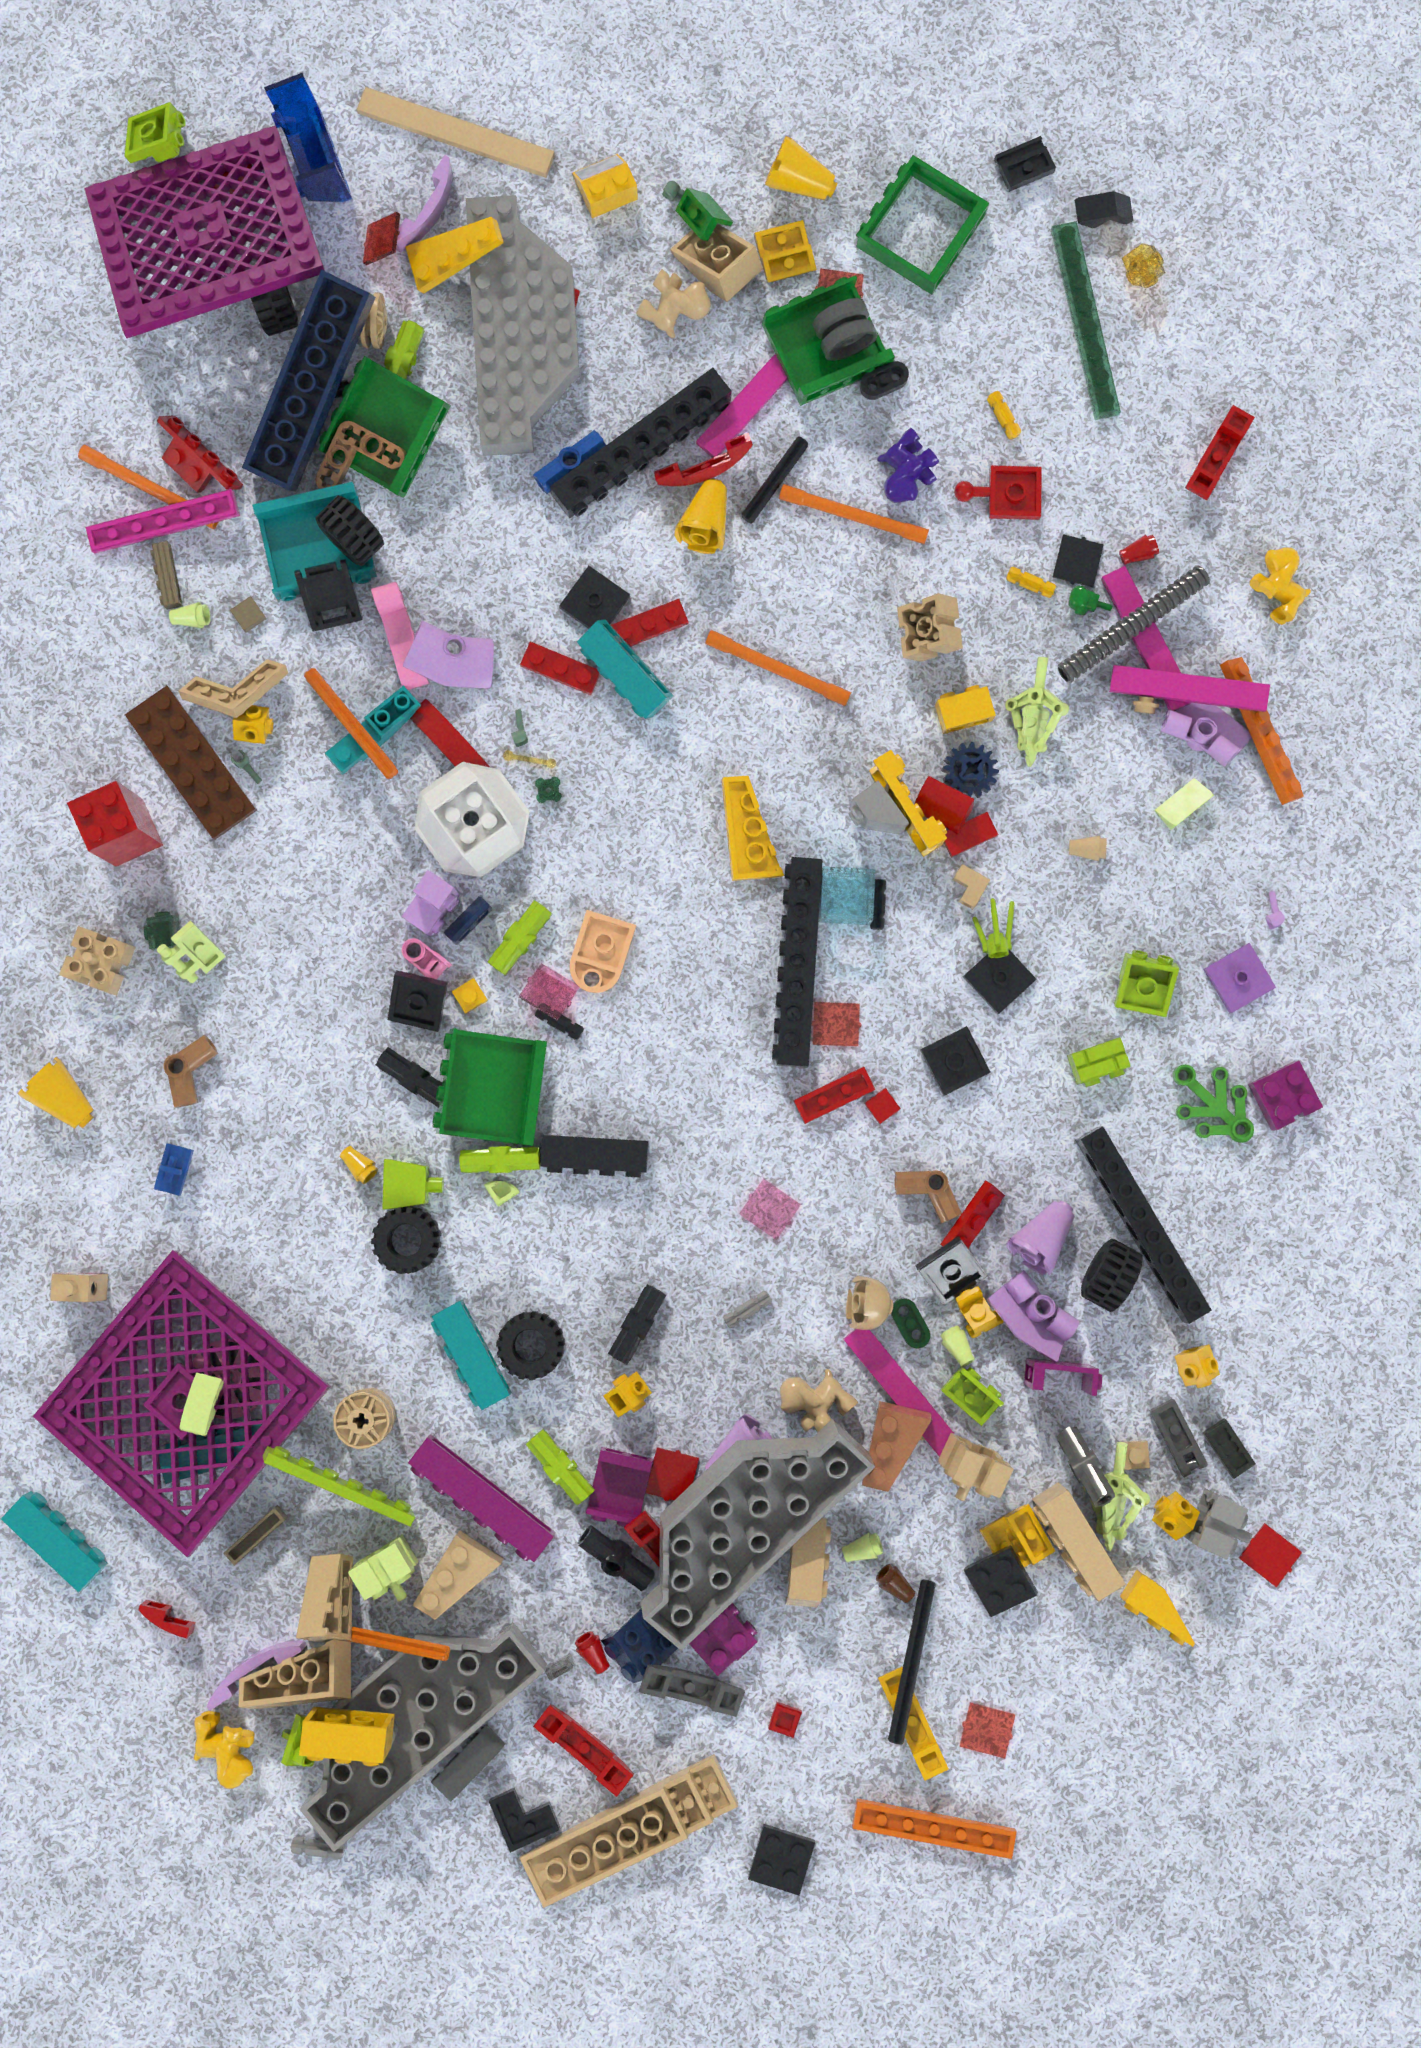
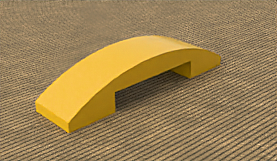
M902 1666L878 1677L893 1712L903 1669ZM914 1693L905 1738L923 1779L926 1781L949 1770Z

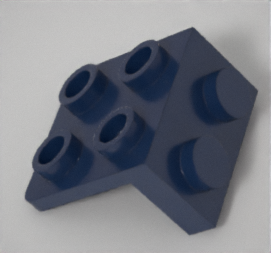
M642 1608L620 1629L608 1633L600 1640L605 1646L606 1654L611 1659L616 1660L621 1667L622 1675L632 1683L642 1681L648 1664L661 1665L678 1649L643 1619Z

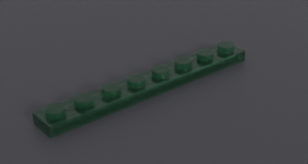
M1077 221L1054 225L1051 228L1052 238L1094 420L1119 416L1121 410Z

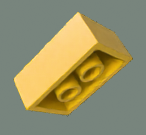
M313 1706L303 1720L299 1756H307V1759L310 1761H321L324 1758L335 1759L334 1761L340 1764L351 1763L352 1760L362 1761V1764L365 1766H377L379 1763L384 1762L391 1749L395 1714Z

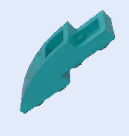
M403 685L367 714L361 725L380 747L413 716L421 704ZM350 733L325 752L326 758L342 775L360 760L363 762L369 757Z

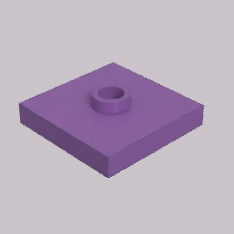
M1250 943L1203 969L1229 1014L1276 988Z

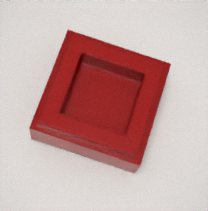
M886 1088L864 1103L879 1124L901 1109Z
M776 1701L768 1729L794 1738L802 1710Z

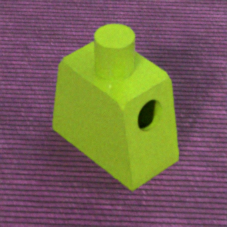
M384 1159L382 1209L387 1210L427 1204L429 1193H443L444 1177H429V1166Z

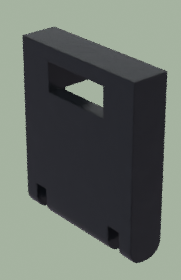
M346 559L340 560L342 569L339 570L335 561L305 568V578L302 577L300 569L294 571L312 632L363 620ZM346 606L347 615L323 619V611Z

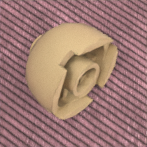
M864 1276L855 1277L852 1281L856 1283L853 1295L851 1290H848L846 1318L852 1320L853 1324H849V1326L853 1329L872 1330L881 1326L887 1319L888 1314L892 1313L893 1300L890 1299L886 1286L879 1280Z

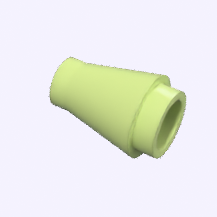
M200 602L169 611V619L172 625L203 628L205 625L210 624V610L206 604L202 605Z
M958 1325L940 1335L943 1340L941 1342L942 1345L959 1362L961 1367H965L975 1360L965 1331L961 1330Z
M869 1532L842 1547L847 1563L857 1560L877 1559L878 1555L883 1554L882 1544L877 1533L871 1534Z

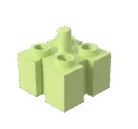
M401 1534L383 1547L356 1562L354 1567L348 1571V1574L364 1601L371 1596L375 1600L388 1592V1588H390L397 1601L400 1602L407 1597L401 1584L408 1580L411 1574L415 1572L414 1566L419 1561L405 1537Z

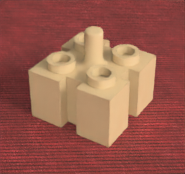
M938 593L923 598L922 604L912 602L897 608L899 628L905 629L906 635L901 637L903 658L921 662L938 657L937 652L947 654L963 649L961 628L955 627L954 623L959 618L957 598Z
M78 926L70 945L76 947L74 956L66 955L59 975L117 996L124 976L119 975L122 965L129 966L136 947L110 937L106 939L104 935Z
M950 1433L938 1459L939 1464L945 1469L944 1473L952 1477L951 1481L959 1486L955 1497L961 1501L966 1500L972 1486L976 1487L975 1491L984 1497L990 1498L993 1495L1001 1498L1014 1470L1008 1462L1003 1460V1457L997 1451L980 1444H974L970 1440Z

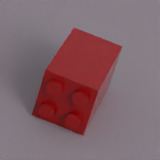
M118 781L111 782L67 802L87 850L116 867L163 846L144 800Z

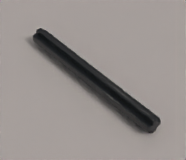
M925 1579L920 1582L888 1736L889 1742L898 1745L904 1743L936 1586L935 1582Z

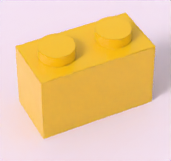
M974 685L964 689L965 692L955 695L954 692H948L940 696V699L935 704L943 734L993 721L996 714L987 686L980 688L979 685Z

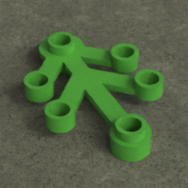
M1185 1064L1174 1069L1173 1080L1178 1085H1186L1208 1106L1191 1107L1183 1104L1177 1107L1176 1116L1181 1120H1188L1191 1117H1220L1227 1124L1210 1126L1206 1122L1199 1123L1195 1127V1134L1199 1138H1207L1210 1135H1229L1233 1141L1238 1143L1247 1142L1252 1138L1254 1126L1246 1118L1245 1098L1248 1093L1247 1089L1243 1085H1236L1231 1088L1230 1096L1235 1100V1114L1233 1115L1227 1109L1226 1080L1228 1078V1071L1224 1067L1214 1068L1211 1072V1078L1215 1081V1097L1195 1079L1196 1072L1192 1066ZM1218 1070L1224 1073V1077L1221 1080L1217 1079L1215 1075ZM1180 1071H1185L1187 1073L1186 1080H1181L1179 1078ZM1237 1088L1243 1091V1095L1240 1098L1235 1095ZM1185 1107L1188 1109L1189 1114L1187 1117H1183L1180 1114L1181 1108ZM1202 1125L1208 1129L1206 1135H1202L1199 1131ZM1238 1125L1244 1127V1133L1241 1135L1236 1132Z

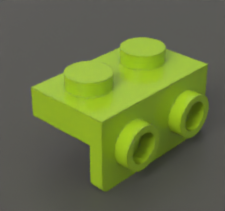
M960 1366L940 1390L982 1426L998 1407L1004 1405L999 1399L1002 1394L992 1385L986 1388L980 1383L979 1380L982 1377L971 1367L966 1370Z

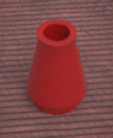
M1145 534L1119 551L1123 565L1154 559V556L1159 554L1158 544L1153 534L1149 536Z
M593 1631L581 1635L575 1641L576 1652L594 1669L596 1674H601L609 1668L610 1664L607 1661L600 1638Z

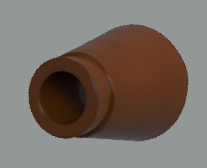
M887 1564L877 1574L876 1581L881 1589L902 1600L904 1603L912 1600L915 1590L912 1589L897 1566L893 1567L891 1564Z

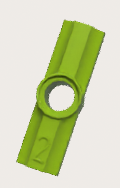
M403 320L394 346L390 345L384 360L386 369L404 379L407 376H411L412 371L410 370L412 365L415 366L416 353L425 332L423 327L416 322Z
M534 900L519 921H515L503 936V942L487 962L506 976L520 956L528 952L529 949L527 947L530 943L534 944L537 939L536 935L550 919L552 913Z
M512 1146L488 1147V1149L460 1150L461 1173H512V1171L540 1170V1147L512 1148Z
M542 1429L525 1444L541 1462L543 1470L556 1485L559 1484L577 1506L595 1491L594 1487L577 1469L578 1465L574 1460L571 1461L567 1457L568 1453L564 1449H560L547 1431Z

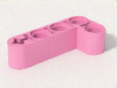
M397 582L372 588V595L377 610L381 615L402 686L404 685L407 690L429 684L428 678L403 667L415 634L412 631L408 611L404 605V598Z

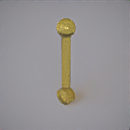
M510 750L505 751L503 754L506 761L514 759L547 765L548 768L556 766V760L553 758L544 760L515 755Z

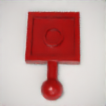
M991 465L989 469V487L973 486L968 481H961L955 486L954 494L962 502H967L972 497H989V519L1040 520L1042 467Z

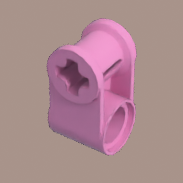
M408 939L402 946L404 958L413 964L425 977L438 979L447 967L450 968L452 966L435 950L433 951L418 939ZM414 944L420 945L421 954L416 958H411L408 955L410 946Z

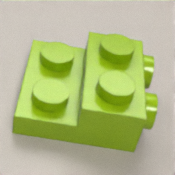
M171 102L129 117L124 157L130 163H134L152 156L159 163L178 156L180 147L184 146L181 128L186 126V121L183 114L177 111Z
M1133 950L1132 954L1125 953L1114 1006L1116 1008L1167 1017L1180 969L1177 963L1173 962V958L1165 955H1158L1157 959L1147 957L1148 953L1140 950Z

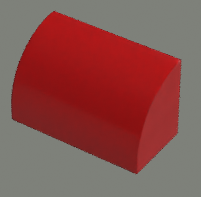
M928 776L914 804L917 803L920 806L924 817L929 819L933 816L936 821L940 820L946 828L958 834L973 809L974 798Z

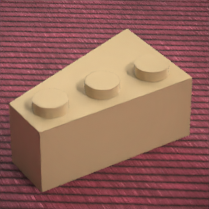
M821 1518L790 1548L788 1597H786L785 1605L817 1608L822 1602V1598L827 1597L828 1582L823 1581L824 1570L829 1568V1554L825 1553V1543H830L831 1527L827 1526L826 1518Z
M331 1554L311 1557L296 1634L297 1639L316 1642H328L333 1639L351 1640L353 1580L348 1571L353 1567V1556Z

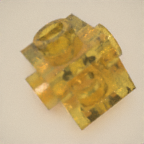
M1142 243L1122 257L1127 270L1126 277L1134 286L1149 288L1158 282V278L1166 273L1163 267L1164 260L1153 245Z

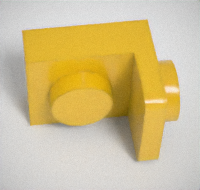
M979 1286L963 1291L956 1298L958 1308L974 1334L998 1322L995 1314L984 1299Z

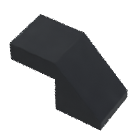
M1112 191L1078 197L1074 200L1077 221L1080 225L1097 228L1109 220L1124 225L1134 221L1131 200L1127 195Z

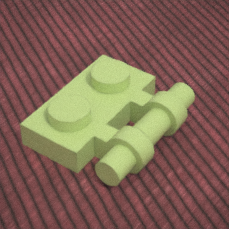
M191 920L171 937L172 941L176 944L175 947L168 948L165 944H161L157 948V952L162 956L161 959L167 965H172L180 978L186 979L190 983H194L198 979L195 972L199 968L207 974L226 957ZM186 954L190 960L183 962L180 958Z

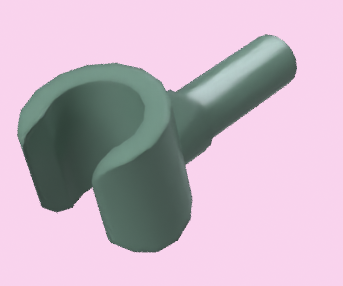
M669 181L664 187L662 195L668 200L673 201L676 195L682 197L685 191L680 188L677 182Z
M518 709L515 710L518 731L511 733L516 747L528 743V737L522 720V711Z
M238 750L243 755V759L240 762H236L231 756L232 763L238 768L244 769L259 784L262 779L249 764V757L242 750Z

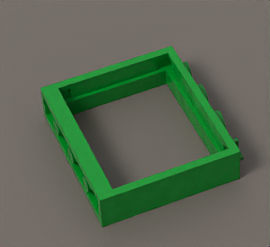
M912 155L907 164L904 163L900 166L896 175L898 178L895 182H890L887 185L881 203L876 202L869 214L871 218L867 223L863 222L860 225V229L856 234V237H858L856 247L932 295L985 217L989 202ZM912 177L970 213L929 275L872 239V236Z

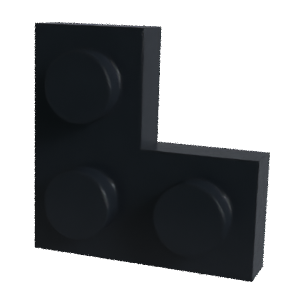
M515 1787L489 1799V1804L510 1853L560 1830V1824L550 1802L525 1812Z

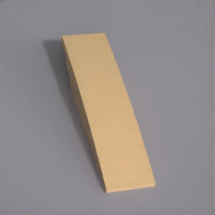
M715 1754L555 1836L520 1856V1861L543 1908L687 1839L690 1833L713 1823L714 1818L737 1808L738 1801Z

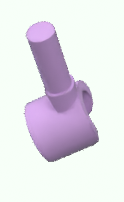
M1272 891L1269 892V898L1273 914L1266 916L1269 929L1280 927L1285 919L1283 913L1279 911L1276 893Z

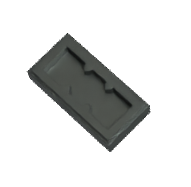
M1225 1418L1202 1432L1233 1479L1256 1465Z

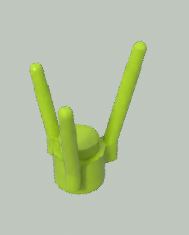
M991 898L993 933L988 935V940H986L977 917H973L972 920L982 943L983 953H988L990 958H1001L1009 954L1008 950H1012L1011 935L1014 901L1009 902L1006 936L1004 937L1003 933H999L996 901L994 898Z

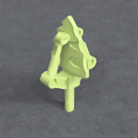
M1038 657L1034 688H1029L1018 696L1008 699L1005 703L1006 709L1011 711L1014 728L1018 732L1017 748L1025 751L1028 767H1031L1035 762L1037 752L1043 753L1046 751L1047 745L1045 743L1048 737L1054 732L1061 716H1065L1069 712V706L1059 700L1049 690L1044 689L1048 664L1047 657ZM1043 705L1046 706L1047 708L1051 709L1052 712H1053V714H1052L1050 720H1049L1050 712H1049L1046 708H1043ZM1022 708H1023V711H1022L1023 722H1022L1021 713H1020V711H1021Z
M1117 1442L1113 1471L1104 1474L1115 1493V1497L1104 1506L1095 1507L1091 1501L1093 1511L1096 1512L1097 1516L1096 1531L1099 1534H1103L1104 1544L1108 1551L1112 1550L1116 1541L1115 1538L1122 1540L1127 1536L1126 1529L1130 1523L1134 1522L1140 1510L1150 1502L1149 1495L1143 1492L1129 1478L1128 1474H1124L1128 1446L1124 1442ZM1129 1498L1133 1505L1125 1516L1124 1524L1120 1527L1126 1499Z

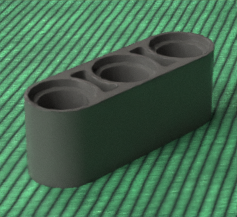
M487 1724L481 1728L482 1731L479 1734L476 1733L462 1747L463 1750L460 1754L457 1753L443 1767L444 1770L441 1774L438 1772L431 1781L450 1802L460 1794L505 1745V1742Z

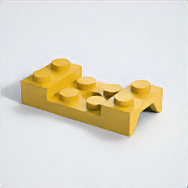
M889 750L873 760L875 766L869 770L875 782L879 781L908 820L909 824L906 827V831L921 855L925 857L940 848L947 839L945 836L947 830L940 820L936 821L933 816L924 821L922 819L924 817L922 809L917 803L913 804L908 797L910 795L908 787L903 781L900 782L905 773L903 769L905 764L898 754L894 755L892 750Z

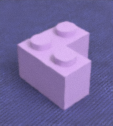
M427 870L413 890L416 894L415 898L401 917L431 937L433 933L438 934L445 924L443 918L446 914L455 911L460 903V900H458L460 894L453 886Z

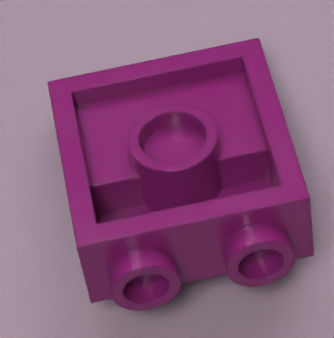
M733 1602L689 1643L717 1676L736 1659L739 1660L758 1642L755 1636L758 1633L748 1620L744 1623L738 1617L740 1611Z

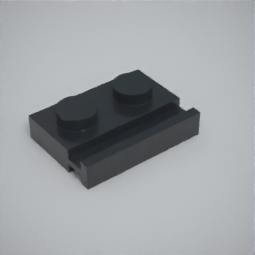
M1041 136L996 154L994 158L1009 192L1051 175L1056 170V166L1047 147L1044 146Z

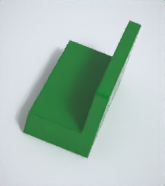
M686 188L675 209L701 240H709L717 223L730 227L733 224V220L708 193L691 188Z

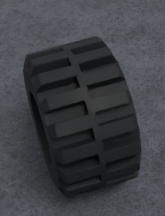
M287 286L250 298L262 329L268 336L298 327V316Z
M337 495L315 517L319 528L348 559L357 565L363 566L385 544L382 535L372 522L353 503L342 496Z
M395 1208L385 1213L384 1217H380L377 1221L378 1225L373 1228L372 1233H374V1237L371 1238V1244H374L373 1254L377 1255L379 1258L377 1261L381 1265L384 1264L386 1266L385 1269L395 1271L398 1274L414 1273L429 1266L432 1260L437 1257L438 1249L441 1247V1231L437 1228L438 1223L431 1218L428 1212H424L420 1208ZM404 1224L413 1225L421 1235L419 1250L410 1256L400 1255L392 1244V1236L395 1229Z
M1111 1238L1103 1244L1090 1263L1082 1281L1081 1296L1109 1312L1115 1311L1123 1304L1132 1291L1141 1272L1143 1255Z
M538 1311L522 1312L511 1318L500 1330L499 1338L496 1342V1347H498L497 1356L501 1359L500 1364L502 1367H506L509 1370L508 1373L512 1376L516 1375L518 1379L522 1380L543 1378L559 1364L564 1354L565 1338L563 1339L562 1329L558 1327L554 1319L552 1320L548 1317L549 1315L538 1313ZM536 1330L543 1335L547 1347L540 1359L527 1361L519 1356L515 1348V1342L521 1332Z

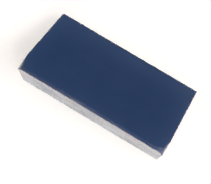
M478 896L444 931V934L455 945H458L492 911V907L482 897Z

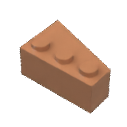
M879 1401L868 1449L875 1468L862 1479V1486L887 1492L890 1490L932 1420L931 1413Z

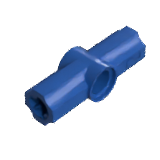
M593 430L573 446L563 448L559 452L558 457L534 473L533 477L542 491L548 494L551 485L606 446L603 438L598 432ZM568 459H575L577 461L572 466L564 464Z

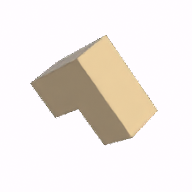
M962 864L953 878V881L966 887L959 902L973 910L990 879Z

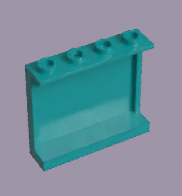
M353 482L252 504L254 514L259 522L274 589H272V593L277 600L292 601L296 599V595H301L294 573L295 570L300 569L302 577L305 578V568L335 561L339 570L342 569L340 565V560L342 559L347 561L352 582L366 584L372 580L371 578L377 577L373 557L363 566L355 564L328 539L319 528L315 519L337 495L348 499L362 512L358 492Z

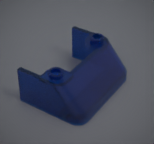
M303 72L265 86V92L275 112L271 113L272 119L277 129L282 128L299 173L298 176H295L297 180L295 183L301 198L306 197L308 201L344 203L352 200L353 198L324 116Z

